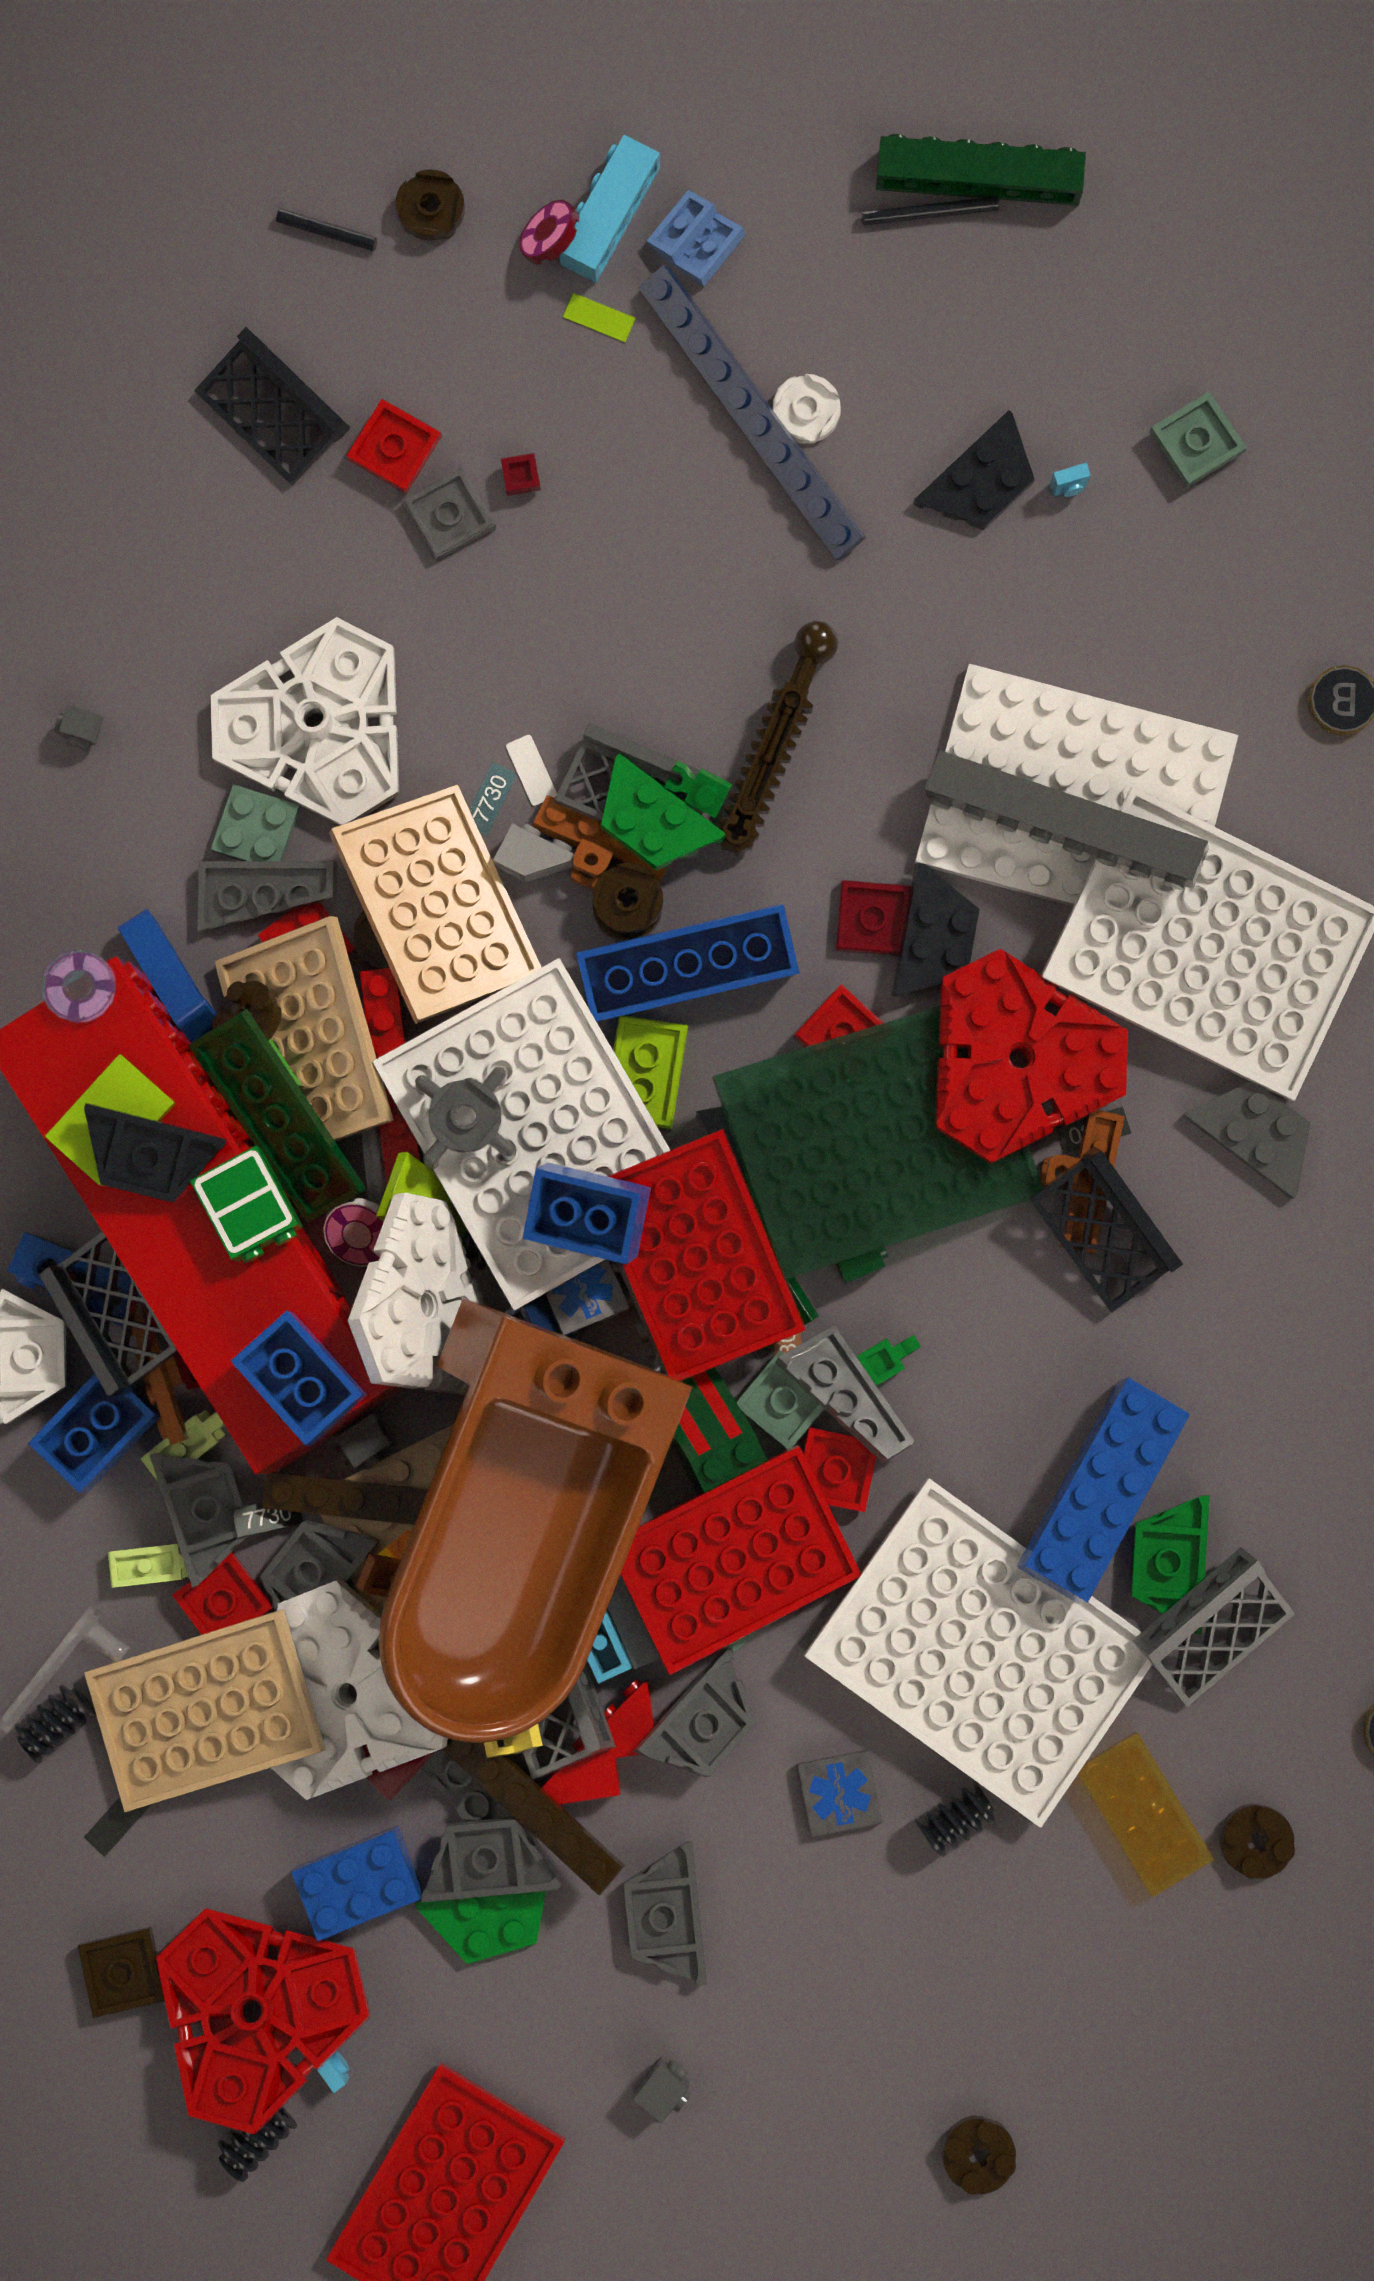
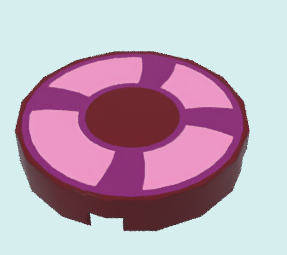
M564 200L552 201L538 210L531 217L520 237L519 248L522 255L536 265L542 264L541 261L545 259L550 262L558 258L569 247L576 236L577 229L574 226L576 222H579L580 218L577 210Z

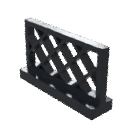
M245 327L237 335L239 341L194 391L293 486L338 436L343 437L351 427L254 333ZM244 353L250 359L251 374L233 375V362ZM257 366H258L264 373H258V374H257ZM271 379L274 382L275 397L257 398V380ZM251 380V398L234 399V381ZM227 381V399L213 400L206 393L215 382ZM281 389L288 397H281ZM295 402L298 405L299 420L281 421V403ZM275 403V422H258L257 404ZM234 405H251V423H237L234 420ZM220 406H228V413ZM305 413L313 420H305ZM305 426H320L327 433L317 444L305 445ZM281 427H299V445L282 446ZM258 428H275V446L262 447L258 443ZM244 429H252V437ZM299 451V464L289 473L282 467V452ZM268 452H276V460Z
M1094 1146L1083 1154L1084 1158L1028 1199L1102 1302L1112 1313L1168 1271L1174 1272L1183 1263L1102 1150ZM1086 1168L1092 1177L1090 1193L1071 1190L1073 1177ZM1067 1182L1066 1189L1059 1188L1061 1185ZM1097 1185L1104 1193V1195L1096 1194ZM1052 1192L1064 1194L1061 1214L1047 1212L1040 1201ZM1070 1195L1089 1198L1086 1218L1067 1215ZM1095 1199L1108 1200L1112 1204L1110 1221L1092 1219ZM1118 1214L1124 1223L1117 1222ZM1052 1218L1060 1219L1059 1227ZM1066 1220L1085 1222L1082 1242L1070 1241L1064 1236ZM1091 1224L1109 1226L1106 1246L1088 1243ZM1116 1227L1126 1228L1132 1232L1131 1249L1112 1247ZM1138 1242L1145 1251L1137 1250ZM1072 1246L1081 1247L1079 1255ZM1087 1248L1105 1251L1102 1270L1087 1268L1084 1263ZM1111 1252L1130 1254L1126 1274L1108 1271ZM1136 1255L1150 1257L1157 1267L1146 1276L1133 1275ZM1093 1274L1101 1275L1100 1284L1095 1279ZM1107 1276L1125 1279L1123 1293L1111 1301L1105 1292ZM1132 1280L1138 1281L1137 1283L1131 1286Z
M100 1232L59 1265L48 1267L39 1276L106 1394L110 1397L129 1394L138 1387L136 1383L176 1355L178 1350L132 1278L129 1293L116 1290L119 1270L127 1273L128 1271L124 1265H120L122 1262L115 1251H113L112 1263L99 1260L101 1245L107 1241L104 1233ZM79 1261L89 1263L86 1282L78 1281L71 1269ZM98 1265L111 1268L107 1288L94 1285ZM93 1290L106 1293L103 1313L95 1311L91 1304ZM115 1296L128 1299L125 1318L112 1315ZM137 1301L145 1303L149 1310L147 1324L134 1321ZM110 1321L124 1324L120 1343L113 1342L108 1334ZM132 1326L146 1329L142 1349L129 1346ZM154 1332L162 1333L170 1346L162 1353L151 1351ZM128 1351L141 1354L139 1370L133 1374L130 1373L126 1366Z

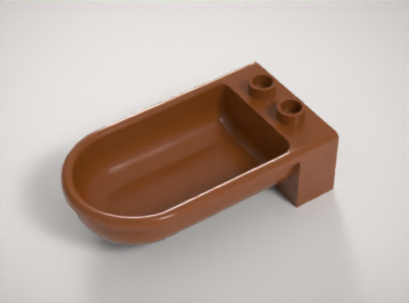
M463 1298L436 1367L468 1383L469 1386L387 1593L381 1616L379 1652L387 1685L399 1705L411 1718L424 1728L442 1737L461 1742L483 1743L503 1740L532 1728L550 1715L565 1700L578 1681L589 1657L693 1387L648 1366Z

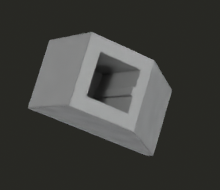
M512 823L493 862L496 868L527 883L572 868L574 853L571 851L573 848L558 839H554L551 843L541 838V832L528 824L523 823L519 827Z

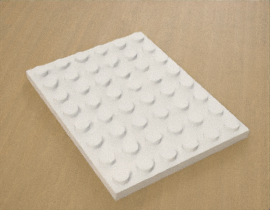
M969 664L945 752L1116 810H1120L1129 789L1135 787L1215 827L1239 735ZM932 804L930 805L915 864L924 863L931 869L1074 907L1095 863V855L1083 852L1082 855L1072 854L1062 848L1063 844L1051 840L1049 844L1040 843L1031 839L1028 832L1016 829V832H1008L997 827L996 821L987 818L977 821L963 814L964 810L952 806L949 810H945Z
M1131 787L1119 811L1208 841L1209 850L1194 889L1184 887V890L1174 889L1165 885L1162 878L1150 875V878L1139 877L1129 871L1130 867L1118 863L1116 867H1111L1095 860L1046 963L1041 978L1289 1101H1295L1374 933V906L1135 787Z
M560 958L372 1061L424 1154L437 1139L433 1135L429 1124V1108L432 1099L426 1094L422 1095L417 1092L415 1086L416 1078L420 1075H425L439 1087L459 1080H476L483 1083L495 1067H503L505 1069L506 1082L502 1086H498L493 1093L496 1095L501 1108V1125L498 1133L514 1145V1158L510 1161L503 1160L500 1152L490 1144L473 1153H460L447 1149L439 1159V1165L434 1169V1172L514 1311L605 1260L522 1239L536 1168L549 1162L598 1175L609 1176L670 1151ZM462 1106L456 1110L454 1118L458 1124L468 1126L474 1122L476 1114L472 1108Z
M927 1478L865 1566L860 1577L856 1579L803 1656L1041 1828L1152 1666L1151 1662L1133 1642L1142 1632L1093 1596H1091L1088 1603L1077 1604L1017 1568L1016 1566L1026 1548L930 1478Z

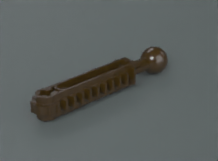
M808 622L797 632L794 644L796 652L800 657L789 683L786 682L783 689H774L772 692V699L776 703H768L767 710L772 716H763L761 722L767 728H758L756 731V735L762 741H752L751 748L756 754L746 755V761L751 767H741L740 773L746 779H736L735 786L740 792H731L730 799L735 805H726L724 811L729 816L719 820V829L726 833L724 840L720 842L721 849L735 853V856H739L740 853L747 850L751 851L755 840H758L759 833L756 831V827H763L765 820L759 814H769L770 807L764 802L774 801L775 794L770 789H779L781 784L775 776H784L786 773V769L780 763H790L791 756L786 751H795L797 745L791 738H800L802 731L796 725L806 726L808 718L803 714L812 713L813 704L807 698L808 689L819 664L826 663L837 652L839 644L837 634L825 622ZM740 818L745 821L743 825L744 836H739L737 840L731 839L732 832L729 830L735 831L737 829Z

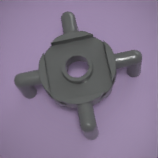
M495 1067L483 1083L476 1080H459L439 1087L425 1075H420L416 1078L415 1086L417 1092L422 1095L426 1094L432 1099L429 1108V1124L433 1135L437 1139L424 1155L426 1168L430 1170L436 1169L439 1165V1159L447 1149L460 1153H473L486 1147L488 1144L500 1152L503 1160L510 1161L514 1158V1145L498 1133L501 1125V1108L496 1095L493 1093L498 1086H502L506 1082V1071L503 1067ZM462 1106L472 1108L476 1114L474 1122L468 1126L458 1124L454 1118L456 1110Z

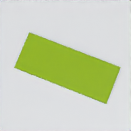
M575 293L572 294L563 318L623 342H626L636 319Z

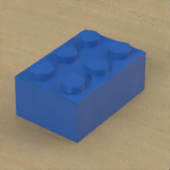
M547 1162L535 1170L522 1239L628 1264L638 1256L651 1187Z
M289 1310L284 1312L231 1360L234 1366L305 1446H312L367 1396L364 1390L299 1317Z
M94 1374L28 1444L78 1493H87L150 1429L161 1415L160 1411L136 1388L129 1394L108 1397L96 1374Z
M398 1825L300 1864L291 1872L317 1942L418 1901L423 1893Z

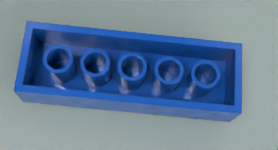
M777 904L576 952L589 1010L596 1022L800 974L784 904Z
M1129 1377L1118 1381L1016 1567L1077 1604L1088 1603L1190 1413Z

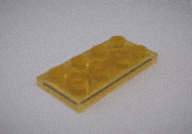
M1138 1732L1132 1733L1086 1761L1078 1775L1152 1898L1214 1860Z

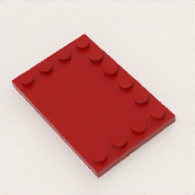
M724 1129L607 1176L651 1187L638 1256L628 1264L622 1265L668 1376L681 1381L806 1330Z
M796 1445L708 1492L701 1493L640 1524L620 1576L667 1673L671 1675L860 1577L861 1572L800 1446Z
M440 2062L335 2242L326 2261L358 2281H485L562 2148L565 2138Z

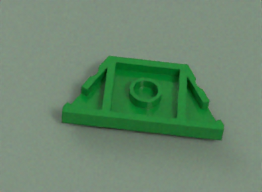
M620 753L616 756L601 822V830L655 871L671 865L676 859L687 858L696 854L697 850L712 843L718 844L724 840L726 833Z
M1200 1495L1134 1523L1130 1596L1162 1615L1205 1579L1209 1495ZM1199 1627L1194 1634L1202 1635V1627Z
M546 1891L422 1902V1899L415 1901V1906L466 1964H470L536 1944Z

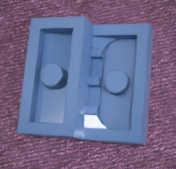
M688 189L646 242L667 262L704 287L746 234L743 227L717 213L714 204Z

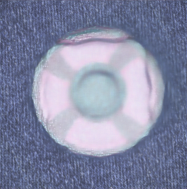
M66 950L55 956L44 969L42 976L41 992L47 1007L61 1019L74 1023L90 1022L103 1015L112 1004L116 993L115 975L109 964L96 953L87 950Z

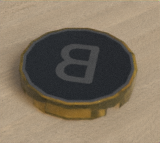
M1347 665L1328 669L1320 674L1310 688L1307 702L1311 717L1327 733L1338 736L1356 734L1368 726L1374 718L1373 680L1359 668Z

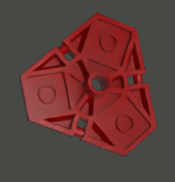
M1001 948L942 977L940 992L938 1047H943V1058H939L937 1068L935 1129L989 1164L1051 1134L1053 1128L1060 1124L1065 1127L1123 1098L1126 1095L1128 1030L1107 1016L1102 1015L1096 1009L1091 1008L1085 1002L1080 1001L1071 993L1068 996L1056 989L1057 985L1041 978V974L1027 967L1023 962ZM1048 1001L1060 1008L1055 1016L1044 1009ZM957 1048L968 1049V1059L957 1058ZM1011 1052H1019L1025 1057L1026 1066L1024 1068L1013 1066L1009 1059ZM1050 1101L1054 1112L1046 1115L1041 1105Z
M205 1908L156 1957L170 2029H177L179 2042L174 2043L187 2112L190 2117L257 2134L298 2090L308 2082L306 2077L314 2068L320 2069L371 2017L361 1971L354 1948L325 1940L317 1942V1939L288 1930H286L285 1934L276 1932L273 1926ZM270 1946L281 1948L277 1961L267 1958ZM256 2001L261 2006V2016L256 2022L249 2023L245 2019L244 2011L249 2003ZM201 2022L204 2035L193 2038L191 2025ZM299 2049L305 2058L295 2066L289 2057Z

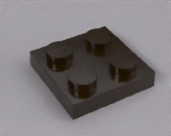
M151 1926L78 1945L93 2018L165 2001L156 1961L158 1955Z

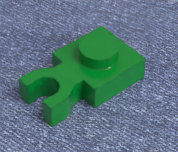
M677 761L672 770L680 773L683 780L677 782L669 778L664 787L674 792L681 791L687 793L685 803L716 818L733 784L702 768L695 775L686 764Z

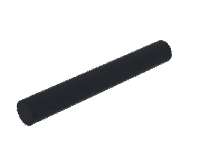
M281 208L277 212L276 222L370 251H375L376 237Z

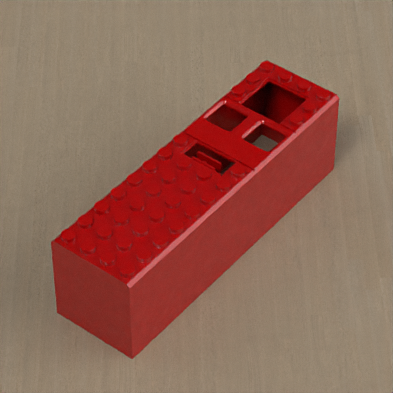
M116 956L104 962L113 975L114 994L110 1004L100 1015L86 1021H73L57 1014L49 1004L48 999L0 1029V1071L255 1474L278 1473L406 1388L372 1384L370 1382L348 1323L354 1303L351 1304L350 1300L346 1299V1294L303 1227L295 1231L297 1237L280 1246L273 1242L262 1248L264 1254L259 1258L244 1264L243 1260L236 1262L231 1260L191 1182L174 1203L105 1185L100 1186L45 1137L114 1059L121 1054L176 1103L161 1122L227 1139L225 1146L215 1154L198 1176L252 1148L250 1146L253 1143L240 1122L231 1116L234 1113L220 1092L213 1087L214 1083L200 1062L195 1058L194 1053L188 1046L191 1042L181 1031L177 1030V1025L163 1003H160L157 999L159 996L144 972L141 973L137 967H134L130 961L124 963ZM86 974L65 987V991L70 999L82 1002L93 995L95 984L92 977ZM283 1188V1190H284V1192H285L287 1198H288L289 1201L291 1202V1201H292L291 1198L289 1197V1195L287 1194V1192H286L285 1189ZM287 1310L294 1312L367 1394L361 1402L312 1446L304 1445L231 1362L236 1355Z

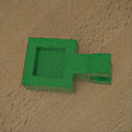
M915 1335L910 1336L894 1347L886 1338L856 1357L877 1386L904 1370L905 1367L900 1359L919 1349L921 1345Z

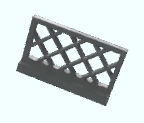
M589 723L583 734V741L556 795L555 803L601 823L603 813L598 802L607 799L608 791L594 795L589 780L607 774L611 781L614 764L609 765L608 761L614 763L619 753L655 781L664 784V786L669 778L677 782H681L683 778L680 773L672 770L677 760ZM586 752L599 756L604 767L586 774L582 765ZM687 765L690 768L691 772L695 775H697L700 771L694 767ZM579 769L581 776L575 777ZM582 782L585 783L590 798L579 802L565 797L571 786ZM681 791L673 793L678 798L688 795ZM593 804L595 809L588 807V805ZM696 809V810H695V811L698 812L700 815H703V813H704V812L700 811L699 809Z
M1242 1547L1133 1640L1137 1648L1147 1657L1187 1708L1295 1615L1264 1573L1265 1569L1259 1561ZM1258 1578L1260 1581L1258 1595H1244L1245 1588ZM1227 1603H1233L1231 1618L1217 1619L1218 1611ZM1243 1603H1256L1253 1619H1240ZM1265 1603L1277 1604L1281 1609L1270 1620L1262 1619ZM1199 1627H1206L1203 1642H1190L1191 1634ZM1215 1627H1229L1226 1643H1212ZM1238 1627H1251L1250 1637L1243 1643H1235ZM1173 1650H1179L1176 1666H1163L1160 1661ZM1188 1650H1202L1199 1666H1185ZM1211 1651H1224L1223 1660L1217 1666H1208ZM1197 1674L1196 1684L1184 1693L1181 1689L1183 1675Z
M585 1664L578 1681L566 1697L571 1707L567 1719L565 1720L551 1713L539 1723L538 1727L542 1744L554 1750L549 1765L540 1768L536 1757L539 1747L523 1751L532 1780L539 1779L594 1754L616 1747L587 1664ZM549 1719L564 1726L557 1744L543 1737ZM571 1730L580 1734L585 1747L584 1750L574 1753L564 1748ZM561 1754L567 1756L566 1758L559 1760Z

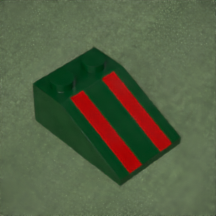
M715 1367L680 1381L693 1388L671 1443L696 1492L706 1493L767 1461L751 1425Z

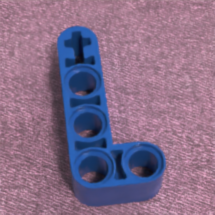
M147 908L120 925L118 929L167 1012L187 1039L193 1042L211 1031L213 1019L217 1014L199 991L150 910Z

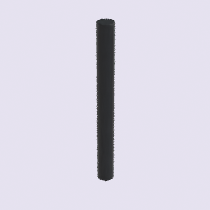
M998 196L862 211L863 226L998 211L999 199Z

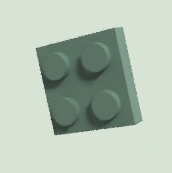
M1210 392L1205 393L1158 422L1149 431L1186 488L1240 456L1247 449Z
M233 784L211 850L240 861H283L301 807L298 804Z
M779 1350L740 1397L737 1404L744 1414L786 1449H790L824 1408L775 1363L778 1357L784 1354Z

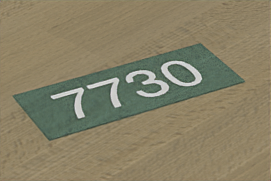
M492 762L469 809L479 832L488 835L517 776V773Z

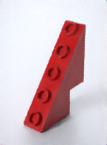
M636 1678L622 1692L626 1699L617 1708L611 1704L604 1711L616 1745L615 1748L594 1754L548 1774L550 1777L541 1785V1788L558 1804L620 1795L621 1787L616 1758L638 1755L633 1750L655 1726L648 1680L641 1682ZM581 1736L571 1745L575 1749L574 1753L585 1749Z

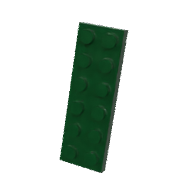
M245 1009L188 1045L254 1145L263 1150L277 1179L307 1223L357 1196L366 1188L248 1009Z

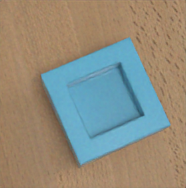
M1087 463L1054 472L1050 481L1053 496L1064 494L1065 497H1071L1081 493L1084 487L1087 486L1091 476Z
M336 2052L320 2069H317L333 2093L346 2085L349 2079L347 2074L349 2066L339 2052Z

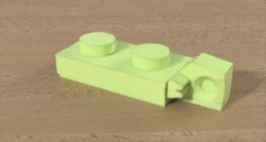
M204 1410L202 1413L194 1415L184 1423L189 1439L170 1445L168 1438L164 1439L141 1458V1461L156 1480V1473L150 1458L151 1454L157 1453L167 1456L199 1459L220 1442L219 1440L226 1434L221 1429L225 1425L217 1412L210 1415L207 1410Z
M178 1544L108 1552L111 1588L183 1580L185 1577H188Z

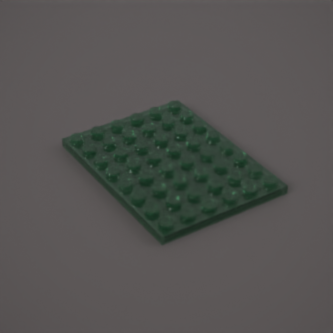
M940 1006L723 1072L712 1077L758 1214L770 1240L784 1280L1029 1201L1028 1198L1043 1188L1029 1145L989 1164L935 1129L937 1068L939 1058H943V1047H938ZM957 1048V1058L968 1059V1049Z

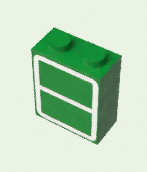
M257 1145L190 1180L231 1260L236 1262L243 1260L244 1264L249 1263L264 1254L262 1248L273 1242L280 1246L297 1237L295 1231L303 1227L263 1150Z

